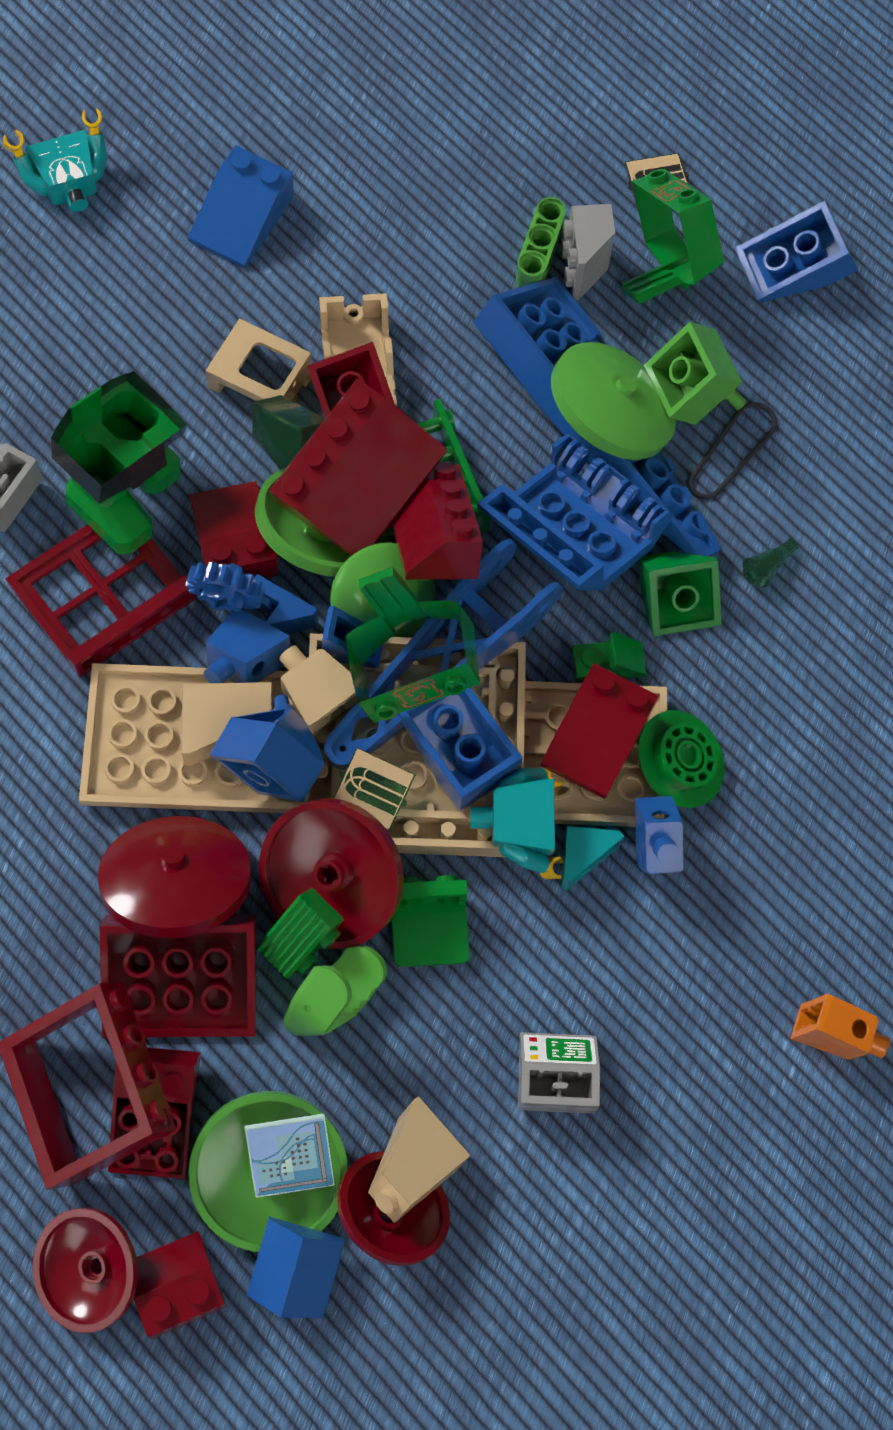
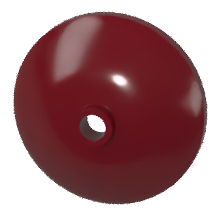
M385 1151L373 1152L359 1158L344 1174L337 1194L339 1216L351 1240L370 1257L389 1265L410 1266L431 1257L443 1244L450 1225L449 1204L442 1186L439 1185L394 1223L386 1213L378 1208L375 1200L368 1193ZM380 1216H383L387 1220V1223L384 1222Z
M83 1207L68 1210L52 1219L42 1231L33 1256V1279L37 1295L48 1314L57 1323L69 1330L91 1333L103 1330L116 1323L128 1310L134 1298L138 1280L136 1253L124 1228L112 1216L94 1208ZM99 1260L101 1262L102 1270L99 1267Z

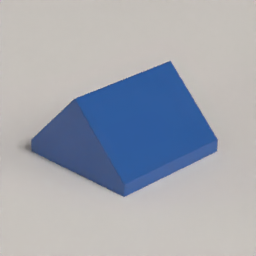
M269 1216L246 1296L279 1317L323 1318L345 1238Z

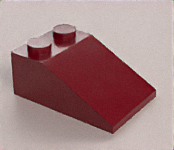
M257 481L189 494L205 565L208 566L209 562L222 565L232 563L242 567L244 574L254 575V578L257 574L265 579L279 576L276 552L260 534L255 520V506L260 492Z
M593 663L549 745L540 766L606 799L639 739L643 728L647 724L659 695Z

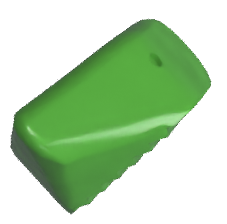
M357 945L348 947L332 966H314L290 1002L283 1020L285 1028L296 1036H319L331 1032L355 1017L385 981L387 967L384 959L371 947Z

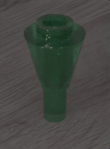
M789 538L777 548L746 558L743 561V574L746 580L760 588L767 587L785 559L798 549L796 540Z

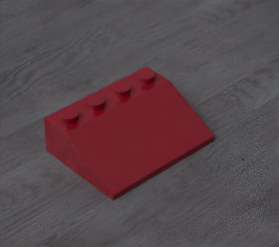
M357 378L270 488L269 492L278 505L345 553L352 556L359 550L374 545L379 541L448 451L387 398Z
M233 914L217 927L200 934L180 938H158L139 934L118 923L111 915H105L99 926L101 983H124L128 996L132 999V1007L139 1027L143 1030L145 1037L256 1036L257 914ZM102 1023V1038H108Z

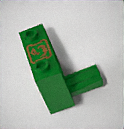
M665 169L654 170L647 176L632 181L645 243L661 266L621 283L625 294L638 304H641L678 285L683 289H688L690 285H695L706 275L712 273L713 270L722 266L724 257L710 198ZM672 209L679 213L685 243L675 228Z
M393 566L359 579L360 591L380 617L372 619L346 635V642L357 702L374 723L380 720L393 719L397 714L443 697L461 694L466 689L480 684L474 624L457 601L420 602ZM429 616L434 620H460L467 663L369 698L363 665L384 642L396 634V629Z

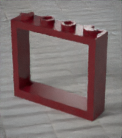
M99 983L0 1041V1053L46 1190L72 1186L177 1130L169 1110L171 1107L165 1099L158 1079V1071L152 1063L148 1052L144 1032L139 1027L132 1007V999L129 998L124 983ZM97 1007L139 1127L77 1160L36 1042Z

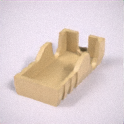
M387 293L363 295V306L351 304L346 308L344 307V296L319 297L324 359L373 342L397 407L392 341L389 338ZM357 313L358 315L356 317H351L349 314Z

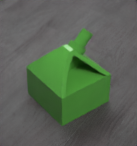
M689 322L644 364L656 392L671 419L696 425L721 401L726 400L737 411L746 403V400L735 390L742 383V380L716 329Z

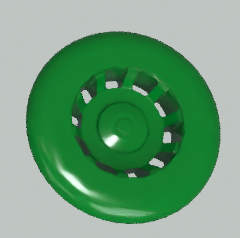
M678 710L658 713L647 722L638 742V760L643 776L651 789L658 796H672L675 805L678 807L694 808L711 801L718 793L723 782L724 758L721 747L708 726L697 717Z

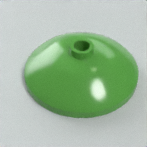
M379 543L359 550L344 562L334 578L330 602L331 606H335L366 623L380 617V615L360 591L359 579L393 566L420 602L435 600L434 579L405 580L397 544ZM428 617L415 620L396 629V634L393 637L412 636L421 628Z

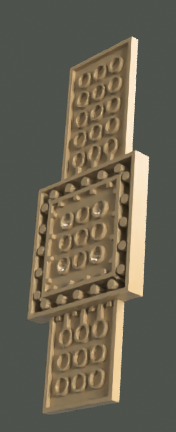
M310 633L309 656L322 649L323 634ZM391 637L383 643L379 667H364L368 689L412 638ZM435 639L426 649L445 646L447 639ZM454 640V644L463 642V640ZM516 642L479 670L480 684L471 687V689L522 755L521 768H543L540 766V763L582 683L525 681L526 642ZM465 651L451 654L448 670L452 669L466 657ZM443 655L415 660L396 680L394 690L440 673ZM92 663L79 803L85 806L286 813L290 809L311 800L322 798L334 799L348 769H337L328 762L324 752V743L326 738L350 710L314 735L325 764L304 802L260 795L213 757L194 765H184L181 754L183 684L208 683L204 677V670L206 668ZM340 663V664L343 665L348 671H350V665H349V664ZM276 671L258 683L271 682L273 695H284L281 689L280 678L288 671ZM227 679L224 683H234V682H232V681H230V680ZM641 686L659 695L649 720L658 713L667 711V687ZM370 717L361 718L355 724L352 741L373 736L377 732L379 721L374 723ZM406 728L402 729L370 754L414 775L408 789L406 786L388 778L378 783L404 795L403 800L402 797L366 780L360 784L362 789L396 805L400 804L399 808L363 791L356 793L357 799L393 816L395 815L390 828H386V830L394 840L399 853L505 857L500 853L498 847L492 846V829H470V807L492 806V791L459 812L436 780ZM639 739L606 799L551 773V777L555 782H562L561 786L554 788V824L635 827V798L658 796L651 789L641 771L638 760ZM342 747L340 751L345 752L347 748ZM354 768L352 777H364V772L367 768ZM349 771V773L346 775L345 783L348 779H350L351 771ZM353 779L354 783L359 787L362 779ZM348 782L345 787L346 791L354 797L355 791L358 789L352 782ZM656 814L652 817L664 819V814Z

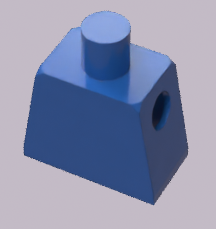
M242 609L240 612L232 610L206 643L208 668L204 670V677L208 683H224L227 679L234 683H258L284 667L279 658L285 650L290 648V636Z
M672 796L635 798L637 867L646 874L683 871V823ZM664 814V819H657L652 816Z

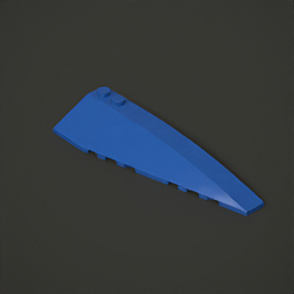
M552 277L493 295L473 323L564 436L571 434L581 442L582 446L585 445L590 449L591 453L588 457L589 459H587L590 464L594 459L600 457L606 464L611 465L629 479L632 485L635 484L641 489V495H639L633 506L636 510L640 507L642 501L648 497H652L657 501V505L661 504L672 513V519L663 531V534L685 553L708 557L717 554L721 547L702 513L693 510L690 504L692 495L687 486H680L673 473L677 469L671 458H664L661 451L651 458L642 460H630L613 456L598 449L581 437L561 414L551 389L553 367L567 349L580 343H600L598 338L601 334L557 277Z

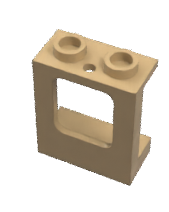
M239 318L206 369L208 388L218 393L222 391L224 386L231 388L274 409V420L280 422L285 412L290 413L294 408L298 397L297 393L301 386L306 387L311 380L307 367L311 364V352ZM257 345L271 349L296 363L286 381L278 390H273L239 372L250 352Z

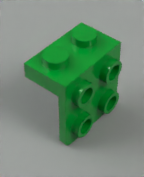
M454 875L439 876L435 879L436 881L421 882L420 878L417 877L404 878L400 904L392 918L393 951L396 966L460 965L468 961L467 880H458V877Z

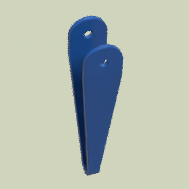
M511 539L502 541L481 559L478 579H462L444 600L457 601L462 609L468 606L495 631L488 638L475 640L479 670L531 630L551 610L563 592V586L558 582L549 584L508 622L478 595L506 567L515 554L517 544ZM430 617L368 689L369 698L394 690L396 680L415 660L443 655L440 673L448 670L451 654L465 651L464 642L454 644L459 620H434ZM450 624L446 645L426 649ZM466 657L454 667L467 663ZM357 702L325 740L324 752L328 762L337 769H348L357 749L371 754L405 728L399 716L397 715L388 723L387 720H380L377 732L373 736L352 741L355 724L361 718L369 717ZM346 747L347 749L345 752H341L340 748Z

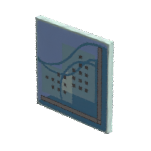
M325 1114L245 1126L256 1198L335 1185Z

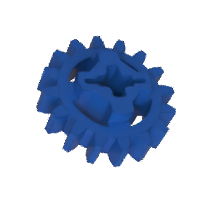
M199 562L197 566L192 565L185 587L189 588V593L197 594V599L206 600L210 608L218 611L223 609L240 612L243 608L251 612L253 608L259 609L266 589L262 587V581L253 580L254 575L244 574L242 567L232 563L222 565L209 562L207 566Z

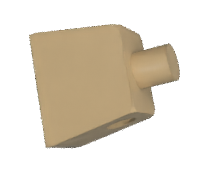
M294 645L281 654L279 660L288 669V672L280 678L281 689L284 695L288 697L290 706L303 718L313 736L353 708L357 703L351 672L325 650L319 649L306 658L299 648Z

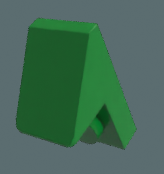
M612 632L608 642L572 646L571 652L576 683L584 681L593 663L625 679L642 678L647 675L641 641Z

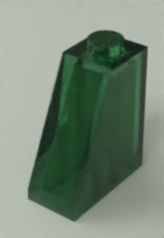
M279 395L252 402V435L283 473L325 418Z

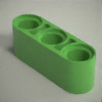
M555 197L542 199L536 207L518 258L515 280L517 288L546 280L563 232L566 214L565 204Z

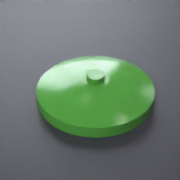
M580 343L567 349L553 367L551 389L557 407L570 426L593 446L616 457L642 460L658 454L671 440L675 431L676 420L669 418L644 365L628 353L602 343Z
M286 468L275 472L262 485L255 506V520L260 534L278 555L291 564L312 573L335 577L340 567L351 556L277 504L269 490ZM392 524L376 544L392 543L394 538Z
M260 1091L246 1094L230 1101L208 1119L193 1146L189 1164V1185L198 1213L216 1235L236 1247L259 1252L269 1216L317 1231H323L338 1211V1188L344 1174L348 1170V1164L341 1136L328 1116L325 1114L334 1186L256 1198L245 1134L246 1125L325 1114L322 1110L304 1098L290 1093Z

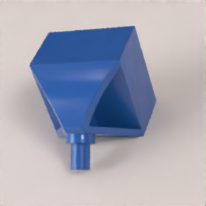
M286 695L276 696L274 698L275 708L273 710L231 717L209 755L257 794L304 802L325 763L312 732L303 718L289 705L288 697Z

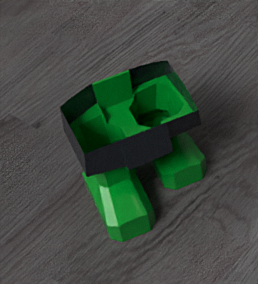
M135 371L111 379L72 405L57 425L51 437L52 459L71 477L66 484V504L117 554L129 555L152 538L153 519L130 494L127 488L134 490L139 486L145 493L159 494L179 479L181 458L168 446L182 436L187 427V424L171 406Z

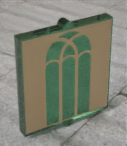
M356 748L346 771L340 773L342 780L333 799L344 800L360 806L372 814L390 831L401 806L403 807L407 804L405 798L416 774Z

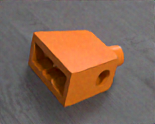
M830 994L822 995L800 1005L790 1038L849 1060L867 1055L868 1053L878 1058H883L890 1045V1038L876 1032L879 1022L877 1016Z

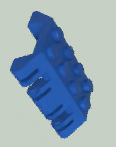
M566 434L552 445V459L547 467L515 492H512L504 484L500 485L478 502L477 508L578 590H603L651 551L672 519V513L661 504L657 505L655 499L648 497L642 501L640 507L631 516L629 512L639 498V495H641V489L635 484L632 485L629 479L611 465L606 464L600 457L591 462L581 477L579 473L586 460L589 459L590 449L585 445L582 446L581 442L571 434Z

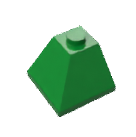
M671 551L646 555L639 560L641 592L653 637L721 625L717 558Z

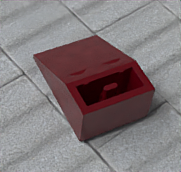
M147 1047L152 1063L158 1071V1079L165 1099L171 1107L169 1110L177 1130L108 1166V1172L186 1179L201 1052ZM117 1062L115 1065L110 1142L139 1127Z

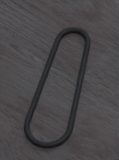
M750 402L736 411L689 478V487L695 496L701 499H711L717 496L774 434L777 428V418L769 406L759 402ZM751 407H759L769 413L772 419V427L763 439L714 492L710 494L698 492L694 486L695 477L740 414L745 409Z

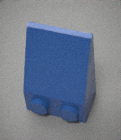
M235 145L214 178L188 235V241L245 269L294 197L293 172Z
M825 200L735 247L759 303L825 287L858 271Z
M471 688L466 689L461 694L449 695L397 714L436 780L459 812L498 787L502 779L521 768L522 755Z

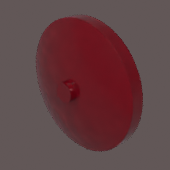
M322 798L305 802L290 809L272 825L264 839L260 852L259 876L262 891L269 908L278 920L299 895L311 888L344 918V921L337 928L341 933L340 936L327 949H346L371 939L391 921L400 904L404 876L396 844L378 819L365 809L351 802L333 798Z
M170 816L153 819L129 829L108 847L98 869L100 896L108 913L124 927L139 934L158 938L187 937L217 927L240 908L248 895L251 883L249 856L238 837L215 822L190 816Z

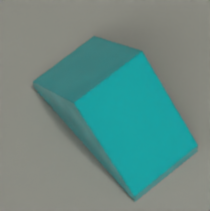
M567 826L564 835V863L562 864L561 887L564 891L569 890L621 846L624 835L618 830Z

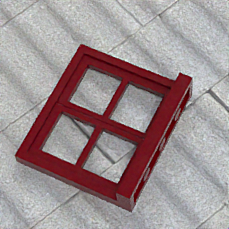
M86 525L5 578L9 587L79 678L92 670V663H103L196 600V594L189 593V588L185 587L188 577L179 574L152 538L137 549L140 555L102 579L82 554V552L102 540L90 526ZM71 560L91 587L52 612L32 585ZM146 562L166 588L128 613L109 589V586ZM95 595H98L117 621L78 646L59 619Z

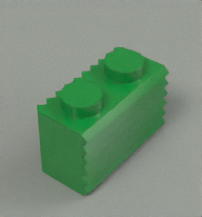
M311 888L297 897L256 946V949L262 953V956L267 958L268 962L272 963L273 967L278 969V972L283 973L284 978L289 979L297 972L304 975L319 960L314 954L321 947L326 950L340 936L341 933L337 928L344 921V918Z

